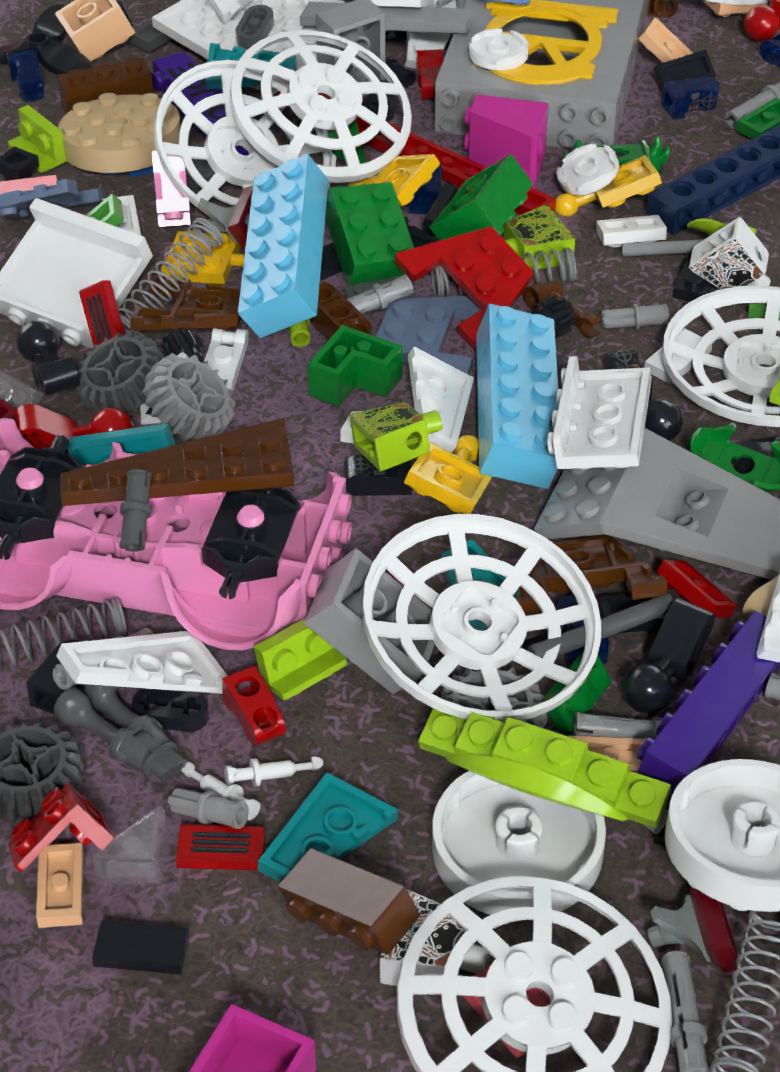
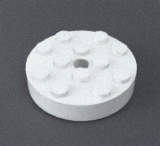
M734 759L711 763L686 776L676 787L671 797L665 827V845L668 855L678 872L688 881L690 886L739 911H780V765L749 759Z
M470 771L464 773L449 785L435 808L432 826L433 859L439 876L454 895L467 887L491 879L512 876L548 878L569 883L589 892L602 868L606 839V826L604 816L545 800L491 781ZM511 888L490 891L473 897L464 903L489 915L506 909L533 907V889ZM551 892L552 910L561 912L578 902L563 894Z

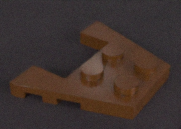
M154 273L151 281L160 284L172 297L177 298L173 308L136 307L131 315V330L135 331L180 328L228 330L238 327L241 320L238 312L240 290L208 284L207 289L192 287L191 280L188 283H182L178 280L181 291L174 292L164 285L157 273ZM166 281L171 287L178 289L175 284ZM149 285V293L158 296ZM154 285L159 293L164 297H168L162 289Z
M610 535L552 542L563 550L579 567L592 587L607 588L615 582L625 581L633 600L668 595L666 579L662 575L653 576L651 567L648 564L634 561L633 553ZM541 558L528 575L539 584L548 597V592L551 591L560 594L572 592L565 580ZM519 587L520 594L515 596V599L522 607L524 614L542 613L535 600L522 587Z

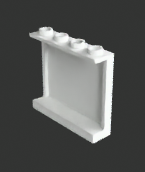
M35 198L29 207L35 221L0 271V313L8 316L11 321L18 325H24L32 320L45 321L51 324L57 330L58 335L67 343L73 346L81 344L93 348L79 291L99 281L110 280L117 307L119 308L153 257L144 236Z

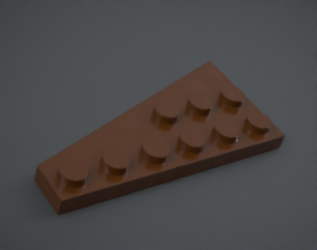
M284 418L61 473L60 493L62 506L125 501L127 471L132 469L146 470V473L150 472L152 474L149 499L294 486V474Z

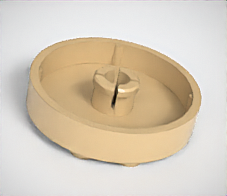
M104 93L99 96V99L76 103L58 125L63 134L66 161L77 168L99 173L129 172L153 166L152 151H156L154 122L161 99L153 93L117 96L114 93ZM170 104L163 120L162 141L179 145L180 115L176 107Z

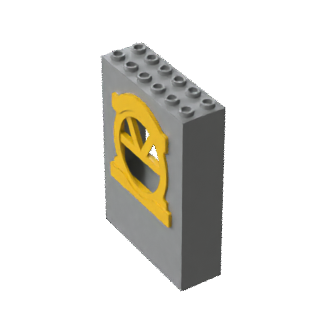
M466 0L464 9H474L475 19L467 34H453L437 76L435 89V132L466 135L470 128V125L465 124L467 106H472L475 95L478 94L549 103L546 146L573 149L576 140H580L582 146L584 143L596 144L597 146L615 145L642 43L638 38L644 31L647 23L649 0H531L530 4L512 5L509 2ZM499 28L503 29L502 33L510 34V30L516 31L528 41V55L533 52L546 53L553 65L523 63L514 69L508 70L486 69L473 63L470 59L469 42L471 43L472 37L483 30ZM563 55L576 56V58L566 61Z

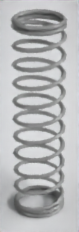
M196 218L192 225L188 227V233L182 234L180 242L172 245V252H166L164 254V261L156 263V270L147 273L148 280H141L139 282V289H134L131 292V299L123 301V308H118V310L125 311L128 318L121 314L120 318L122 323L129 327L130 330V314H133V311L126 309V302L132 301L135 307H139V304L142 307L149 308L142 302L134 299V293L141 292L144 299L153 308L159 307L153 304L146 295L153 298L161 306L160 309H164L163 304L157 297L142 289V284L148 282L159 297L171 302V294L160 284L151 281L150 275L157 273L165 286L174 292H180L178 283L169 275L159 271L158 266L165 264L168 271L182 283H188L187 275L176 265L167 262L166 257L172 254L184 270L191 274H196L197 271L194 264L183 255L176 253L174 248L176 245H181L185 254L192 261L203 265L205 262L202 255L193 247L183 243L182 238L189 236L191 242L199 251L205 255H212V249L209 245L220 246L223 243V236L214 224L204 218ZM192 227L198 236L190 233ZM200 228L210 233L216 241L207 237ZM193 238L203 243L210 253L200 248ZM185 247L195 252L202 262L192 257ZM178 257L185 260L193 268L194 271H191L190 269L185 267L180 262ZM169 266L178 270L186 280L178 277ZM162 276L169 279L178 289L171 287ZM154 285L162 289L170 299L159 293ZM123 326V329H124V332H125V335H126L129 331L126 330L125 327ZM131 330L135 335L140 334L139 330Z
M565 247L561 256L555 249L550 251L548 257L542 250L537 253L536 258L530 252L524 255L523 260L525 262L527 255H529L534 264L535 283H540L537 267L540 254H543L547 263L548 282L553 280L550 266L553 252L556 253L560 262L561 282L563 284L565 280L568 283L574 282L576 278V262L570 247ZM439 265L431 270L433 291L435 297H443L445 280L446 295L448 297L450 296L449 274ZM458 285L460 296H462L463 290Z
M114 597V599L110 598L109 601L106 599L103 601L102 619L96 607L90 603L87 606V624L80 610L76 607L73 608L71 616L72 629L66 616L62 612H58L56 616L57 634L50 619L47 616H43L41 619L42 639L35 624L31 620H27V645L18 626L12 624L10 628L12 651L3 631L0 629V636L6 646L13 666L17 667L18 665L14 628L29 662L32 663L33 653L30 625L44 657L47 658L49 654L45 633V620L58 646L62 643L60 616L68 629L71 640H78L75 612H77L88 640L93 641L90 608H92L98 619L105 639H109L105 611L106 604L111 610L118 636L126 637L128 635L127 625L119 599ZM0 653V671H1V670H2V660H1V653Z
M749 910L747 915L748 925L744 929L745 939L740 944L741 955L736 960L738 970L733 974L734 985L729 990V999L731 1001L725 1006L726 1017L721 1022V1030L723 1032L717 1038L719 1049L713 1054L710 1072H717L716 1067L721 1072H727L720 1065H732L749 1072H759L756 1067L765 1063V1057L759 1051L769 1047V1041L763 1035L773 1030L772 1024L767 1019L776 1015V1009L771 1003L777 1002L780 999V994L775 989V987L780 986V974L778 973L780 968L771 969L752 962L747 955L763 954L780 960V954L761 950L750 941L762 938L780 943V938L764 935L754 927V925L758 924L769 930L780 931V922L764 920L753 910ZM751 928L757 935L748 937L749 929ZM748 943L754 950L744 952V946ZM744 958L750 966L741 968V960ZM759 969L771 972L779 978V982L777 984L759 982L748 977L743 971ZM740 973L748 981L737 983V976ZM758 985L765 987L775 993V998L770 1000L760 999L744 992L739 986ZM737 989L744 997L734 999L733 992ZM743 1000L756 1001L770 1007L772 1013L770 1015H758L743 1009L736 1002ZM733 1004L741 1012L730 1015L729 1008ZM738 1016L756 1018L766 1023L768 1029L765 1031L752 1030L738 1024L732 1018ZM729 1020L738 1028L726 1031V1022ZM740 1032L755 1035L761 1038L765 1045L761 1047L745 1045L733 1039L729 1033ZM726 1036L734 1045L722 1047L723 1037ZM725 1049L750 1051L758 1055L761 1061L750 1063L729 1055ZM722 1052L726 1057L718 1058V1055Z

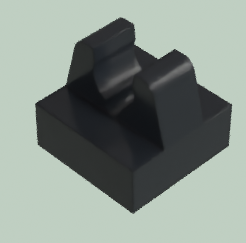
M15 146L0 156V173L3 174L6 181L31 178L32 171L39 167L38 155Z

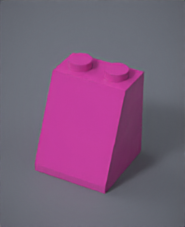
M476 94L472 106H467L465 113V124L470 125L469 132H466L464 150L469 151V159L489 167L512 154L533 182L532 188L535 189L546 154L549 103Z

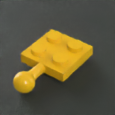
M434 154L396 156L378 175L347 183L348 186L392 182L399 205L402 207L413 200V194L421 185H424L432 178V173L440 163Z
M646 155L620 165L616 177L599 191L588 195L560 194L556 197V208L554 211L561 216H572L577 212L578 207L597 199L603 208L606 206L616 207L623 204L626 198L635 194L645 195L652 192L655 186L662 184L658 171Z
M178 231L173 244L180 242V236L188 233V231ZM190 231L191 234L198 236L194 231ZM204 233L207 237L216 241L210 233ZM221 233L223 243L220 246L209 245L212 249V255L203 254L193 245L189 236H184L182 242L196 249L204 258L205 263L200 265L192 261L185 254L181 245H176L174 251L189 259L196 267L197 273L191 274L184 270L172 254L166 257V261L179 267L191 282L225 285L232 266L243 267L245 254H238L241 247L238 243H234L231 237L225 233ZM193 238L200 248L210 253L203 243ZM185 247L192 257L202 262L195 252ZM178 257L180 262L185 267H187L191 271H194L193 268L185 260ZM163 264L161 272L178 281ZM169 266L178 277L185 279L178 270Z
M473 435L461 436L458 438L457 446L454 449L455 454L429 442L430 450L428 453L417 458L409 470L404 484L412 487L420 495L430 496L444 503L454 512L471 514L493 477L479 474V466L471 463V461L479 458V439Z

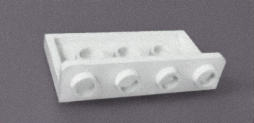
M577 356L569 357L567 368H562L561 370L563 389L557 390L558 410H554L552 414L554 432L548 433L549 454H555L557 469L626 468L629 466H639L652 381L650 367L580 371Z

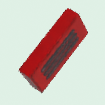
M102 280L80 290L79 295L92 343L100 345L104 342L105 337L112 339L117 332L125 336L111 281Z
M180 824L176 866L177 868L258 870V860L262 857L265 850V827L243 826L241 829H235L231 826Z

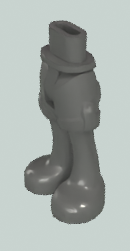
M86 684L85 694L78 688L71 687L60 695L54 707L55 716L66 725L82 727L99 736L109 744V753L115 759L126 762L132 768L143 771V774L146 776L155 775L164 783L172 779L186 766L187 760L178 753V746L165 734L163 725L152 716H140L126 707L117 696L118 686ZM94 709L106 714L123 728L118 729L98 715Z

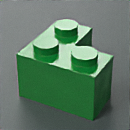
M341 325L308 363L309 396L338 407L355 387L387 397L403 378V346Z

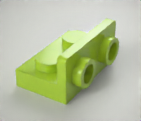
M29 105L19 108L20 122L18 123V129L21 135L9 140L8 147L11 149L15 146L38 155L39 167L36 170L40 173L65 163L62 131Z
M305 618L253 646L260 675L269 690L282 700H287L300 694L303 690L331 676L334 672L348 664L347 658L304 624Z

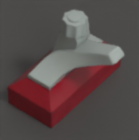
M253 185L244 188L238 203L229 208L218 206L201 198L197 208L210 217L207 220L214 224L220 232H227L233 242L238 243L245 252Z
M691 886L690 895H686L685 903L681 909L669 910L655 906L650 911L653 922L658 924L647 929L649 941L654 948L686 943L697 950L707 962L714 963L724 973L738 970L736 960L739 955L722 902L707 896Z

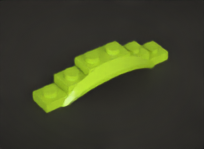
M433 708L418 740L420 749L441 755L452 764L504 786L582 811L620 821L632 820L657 829L671 793V784L630 771L629 763L589 751L588 743L510 717H507L504 723L471 712L466 720Z

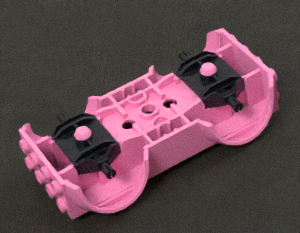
M0 419V609L22 610L44 603L53 595L103 603L105 599L109 601L110 598L114 599V597H117L121 607L176 616L178 622L192 636L207 645L224 650L243 651L254 648L253 646L307 616L327 568L343 557L342 546L350 542L352 522H348L347 517L351 509L352 496L346 494V478H342L336 472L327 471L326 489L317 497L297 501L290 491L278 489L279 487L150 498L148 505L152 507L151 516L147 518L145 549L138 552L127 551L125 548L121 549L119 543L121 541L123 516L120 514V505L125 501L62 506L60 493L61 473L93 465H80L71 454L64 453L69 445V440L63 435L61 438L60 435H56L50 448L36 449L22 437L14 419ZM112 442L111 456L103 463L137 454L125 453L122 451L120 443Z

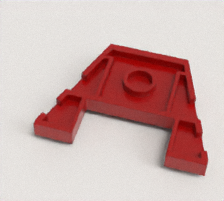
M492 226L399 252L395 255L394 259L397 266L412 282H415L440 265L481 309L459 324L457 330L475 352H477L476 333L488 305L494 304L512 308L534 275V271Z

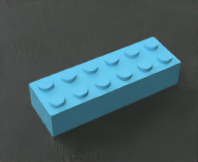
M309 154L297 159H290L285 164L270 171H264L257 177H254L238 312L259 338L317 316L329 180Z
M489 304L476 333L479 474L541 488H549L558 470L555 454H549L548 433L554 432L552 414L554 410H558V375L554 319L540 314L514 310L508 306Z

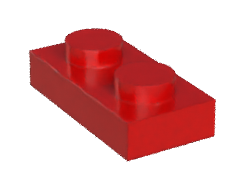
M663 560L657 570V573L666 579L668 589H675L677 595L685 597L696 606L715 613V618H730L737 607L732 600L687 561Z

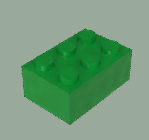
M509 154L465 180L429 228L436 237L443 240L491 226L501 235L505 230L503 225L516 215L514 210L527 200L526 193L532 187L533 182L513 155Z
M392 182L330 188L325 217L347 286L404 275L405 273L394 262L395 255L399 252L413 249L414 246Z

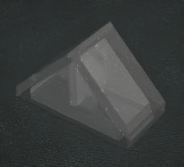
M160 805L117 835L103 851L99 848L92 853L96 879L101 884L163 885L168 828L165 810Z

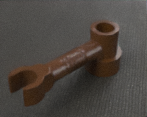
M557 280L528 286L523 293L525 304L533 311L537 309L536 304L554 295L557 296V299L563 297V288ZM572 304L571 307L576 314L574 320L582 335L586 338L599 335L600 332L594 329L593 325L602 322V319L597 314L583 312Z

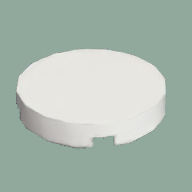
M499 28L483 30L472 37L471 43L469 42V57L473 63L486 69H514L528 59L529 43L523 35L516 31L510 30V34L502 33L503 29Z
M587 144L567 154L562 160L564 164L561 166V169L559 166L557 169V178L561 188L569 194L588 195L607 186L616 177L619 170V162L615 151L607 145H603V148L597 147L596 144Z

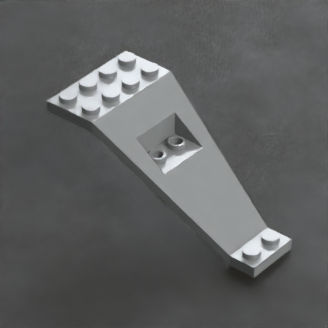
M644 428L639 466L564 469L534 528L536 533L547 539L606 534L659 549L660 552L676 553L770 580L780 574V499Z

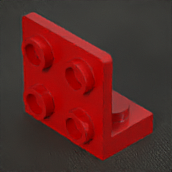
M68 782L61 790L57 787L46 795L40 804L42 809L31 821L26 818L14 828L9 836L11 841L8 846L13 865L21 873L69 824L71 825L69 830L85 846L93 842L102 851L114 839L105 815Z

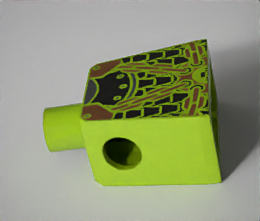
M548 205L512 218L505 223L504 240L522 259L527 252H530L536 258L540 250L548 257L552 249L557 250L561 256L565 247H570L574 253L575 237ZM555 252L551 255V267L560 266ZM543 254L539 255L538 269L547 268ZM527 255L525 263L534 270L532 259Z
M404 402L349 415L355 448L380 472L428 453L430 450L428 435L442 431L443 428L441 417L436 410L420 414L412 406Z

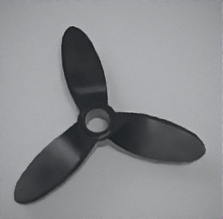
M62 4L53 5L46 9L34 23L32 33L15 44L0 47V62L26 60L40 63L48 71L57 75L75 69L93 68L91 61L71 46L62 43L67 32L55 14L65 7Z

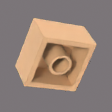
M75 0L55 13L79 52L90 61L100 59L105 52L116 45L125 43L130 36L135 34L134 29L116 0Z

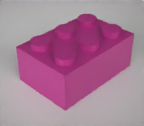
M231 1004L189 1072H315V1040Z

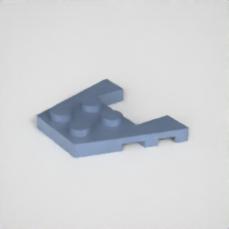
M62 179L56 181V185L46 186V184L33 186L34 190L22 192L21 190L1 193L0 217H11V220L29 218V213H31L29 207L35 198L66 209L99 205L102 199L107 198V191L97 188L78 192L76 181Z
M469 296L398 299L389 304L376 337L402 345L403 362L409 364L408 353L415 346L470 375L473 367V357L443 353L442 349L453 319H468L481 309Z

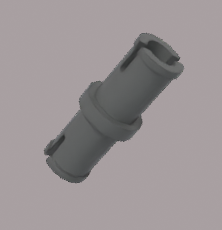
M132 469L127 471L125 502L120 505L123 523L119 547L121 549L125 548L127 551L138 552L145 549L147 518L151 516L152 507L148 505L152 474L150 472L146 473V470Z

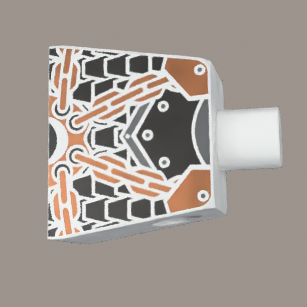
M738 217L693 247L689 269L719 289L736 286H769L771 283V279L765 275L769 257L768 250L741 217Z
M407 890L420 917L388 956L383 953L381 954L380 983L397 986L401 964L414 934L427 916L441 905L440 903ZM449 915L438 923L426 940L417 960L415 975H443L452 949L466 932ZM473 944L463 958L458 975L460 969L473 973H479L489 966L491 954L484 947Z

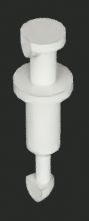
M311 757V762L294 764L291 760L259 764L257 759H251L250 767L236 769L232 768L231 765L225 766V781L230 786L235 781L251 780L253 787H258L261 785V780L292 777L295 771L319 770L323 765V760L320 757Z
M187 762L186 766L181 770L187 777H192L200 782V787L204 791L216 792L220 798L245 802L249 809L247 820L254 819L259 813L260 803L255 799H245L243 797L244 790L241 786L237 784L228 786L210 774L203 776L195 771L194 764Z

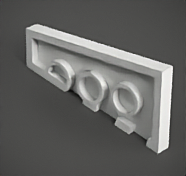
M188 631L61 644L56 655L75 684L222 694V678L228 676L203 642L192 636Z

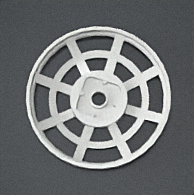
M311 30L286 31L273 34L250 47L239 59L232 75L229 95L235 122L249 143L266 159L277 166L285 164L290 159H297L305 143L323 149H342L347 166L333 167L319 164L317 166L328 178V182H354L380 173L396 156L400 155L410 134L412 121L410 103L405 89L397 76L372 52L341 36ZM303 40L321 41L337 45L345 50L341 51L321 45H307ZM289 41L293 45L292 48L280 52L270 62L252 58L258 51L272 44ZM312 52L339 57L335 65L318 63ZM298 54L305 63L304 66L296 71L279 65L286 59ZM358 55L367 60L390 83L380 82L376 75L365 64L356 59L355 56ZM352 64L357 67L370 82H356L346 72L349 65ZM245 68L263 72L260 85L262 100L247 106L244 105L241 89ZM272 75L290 81L286 94L272 96ZM318 93H325L329 95L331 99H326L325 97L318 95ZM362 94H377L379 104L377 115L361 105ZM386 94L398 95L402 105L404 118L400 133L385 121L388 110ZM290 105L293 112L302 120L299 128L291 123L278 108ZM268 112L275 123L293 137L286 152L268 140L254 125L251 117ZM357 116L371 124L364 132L351 137L348 125ZM313 127L336 130L339 139L324 138L310 133ZM379 131L394 142L392 147L380 157L367 163H359L355 147L369 142Z
M236 60L211 61L195 66L181 74L171 83L163 95L155 115L154 140L160 163L178 191L185 198L188 197V200L196 207L201 198L209 201L212 197L234 206L240 198H235L219 191L226 181L242 186L244 189L253 185L254 177L277 166L266 159L249 143L235 122L230 106L229 91L232 75L238 63ZM245 68L243 77L261 82L263 72ZM272 75L271 86L281 92L279 95L286 94L290 81ZM212 76H221L223 93L209 96L194 106L181 93L184 88L198 80ZM242 94L245 106L261 101L258 98ZM172 101L186 115L179 132V145L162 141L163 120ZM225 105L226 117L221 118L214 125L201 114L211 107ZM281 107V108H278V109H279L280 112L282 113V111L285 109V107ZM265 112L259 121L251 118L254 125L268 140L286 152L289 145L278 146L276 138L269 130L275 121L268 112ZM193 123L207 135L204 147L188 146L189 131ZM314 127L317 136L328 138L326 129ZM284 131L291 143L293 137ZM305 143L297 157L322 152L323 166L336 167V155L332 153L331 149H323ZM235 146H243L244 149L248 150L249 155L239 154ZM167 155L182 158L187 171L202 188L197 194L191 191L176 174ZM192 159L208 161L210 167L215 172L208 182L197 171Z
M754 285L720 289L702 295L687 303L674 315L664 334L663 360L670 378L684 395L716 415L756 426L780 427V415H765L780 414V406H766L771 390L780 379V337L776 336V332H780V321L778 320L780 312V287ZM734 304H767L765 319L750 318L725 323L715 310ZM700 315H703L713 328L699 340L695 350L675 342L683 328ZM763 329L762 334L748 335L738 338L733 333L742 330ZM721 338L728 347L724 358L705 353L711 342L714 343ZM673 353L693 361L692 366L695 376L702 386L692 387L679 374L673 364ZM761 364H765V365H769V366H771V367H762V366H760V365H761ZM703 365L722 369L726 380L712 384L705 374ZM737 389L753 396V402L748 404L724 393ZM708 396H714V397H716L718 400H720V401H722V402H724V403H726V404H728V405H730V406H733V407H735V408L741 409V410H737V409L731 408V407H729V406L720 404V403H718V402H716V401H714V400L708 398Z
M452 514L434 517L412 525L397 534L382 548L371 565L363 588L361 604L363 628L370 648L383 669L400 687L417 700L440 712L467 720L469 714L474 712L505 723L507 717L520 721L531 719L553 710L568 700L583 685L596 661L601 643V618L598 603L589 582L579 567L563 550L544 536L523 525L498 517L481 514ZM465 533L498 537L527 550L515 567L492 557L468 555ZM449 534L452 556L432 561L414 574L397 559L403 551L418 542L435 536ZM540 558L548 563L565 580L575 595L578 605L556 610L546 592L534 579L528 576ZM470 568L491 571L506 577L500 587L487 582L473 581ZM386 569L404 585L396 604L395 623L373 620L374 593ZM453 569L455 571L457 584L448 587L440 595L424 583L439 573ZM519 587H522L535 600L542 611L541 614L525 616L522 607L513 597ZM413 595L433 609L429 624H408V606ZM480 620L487 625L488 629L484 631L476 630L470 626L468 621ZM584 620L585 649L580 666L576 672L554 664L560 644L546 651L543 658L521 648L526 633L529 631L547 629L548 639L561 637V625ZM377 636L399 639L409 659L426 677L417 685L404 675L388 657ZM412 640H433L444 657L435 667H432L420 655ZM513 660L532 670L531 673L522 679L502 685L497 668ZM458 665L480 670L485 687L465 684L448 676ZM544 676L566 685L559 694L550 700L528 708L513 710L507 697L527 690ZM441 685L464 695L490 698L495 711L463 707L443 700L433 693Z
M512 876L491 879L467 887L445 900L427 916L414 934L401 964L396 989L397 1020L402 1042L417 1072H461L471 1062L482 1072H517L501 1065L484 1052L500 1038L513 1048L527 1053L525 1072H545L546 1054L557 1053L570 1046L573 1047L587 1065L575 1072H615L611 1066L617 1061L627 1045L633 1028V1021L659 1028L654 1052L644 1072H661L670 1047V1030L672 1029L670 994L663 970L651 947L631 922L602 899L569 883L543 877ZM511 888L533 889V907L506 909L491 914L484 919L479 918L463 904L473 897L490 891ZM551 892L563 894L587 904L607 917L616 927L601 936L595 929L581 920L563 912L552 910ZM449 915L466 932L452 949L443 975H415L417 960L426 940L438 923ZM533 920V942H524L510 947L493 929L509 922ZM552 923L573 930L591 944L573 956L565 949L552 944ZM476 941L495 958L485 978L458 976L464 956ZM628 941H631L640 952L653 976L658 992L659 1008L634 1001L629 975L620 957L615 952L616 949ZM604 958L616 978L620 997L595 993L587 970ZM531 988L544 990L550 998V1004L545 1007L533 1005L528 1000L526 991ZM413 995H441L445 1021L458 1048L438 1066L428 1054L418 1031L413 1009ZM456 995L482 997V1007L488 1023L472 1036L468 1033L460 1016ZM593 1012L620 1017L615 1036L603 1053L599 1051L585 1033Z

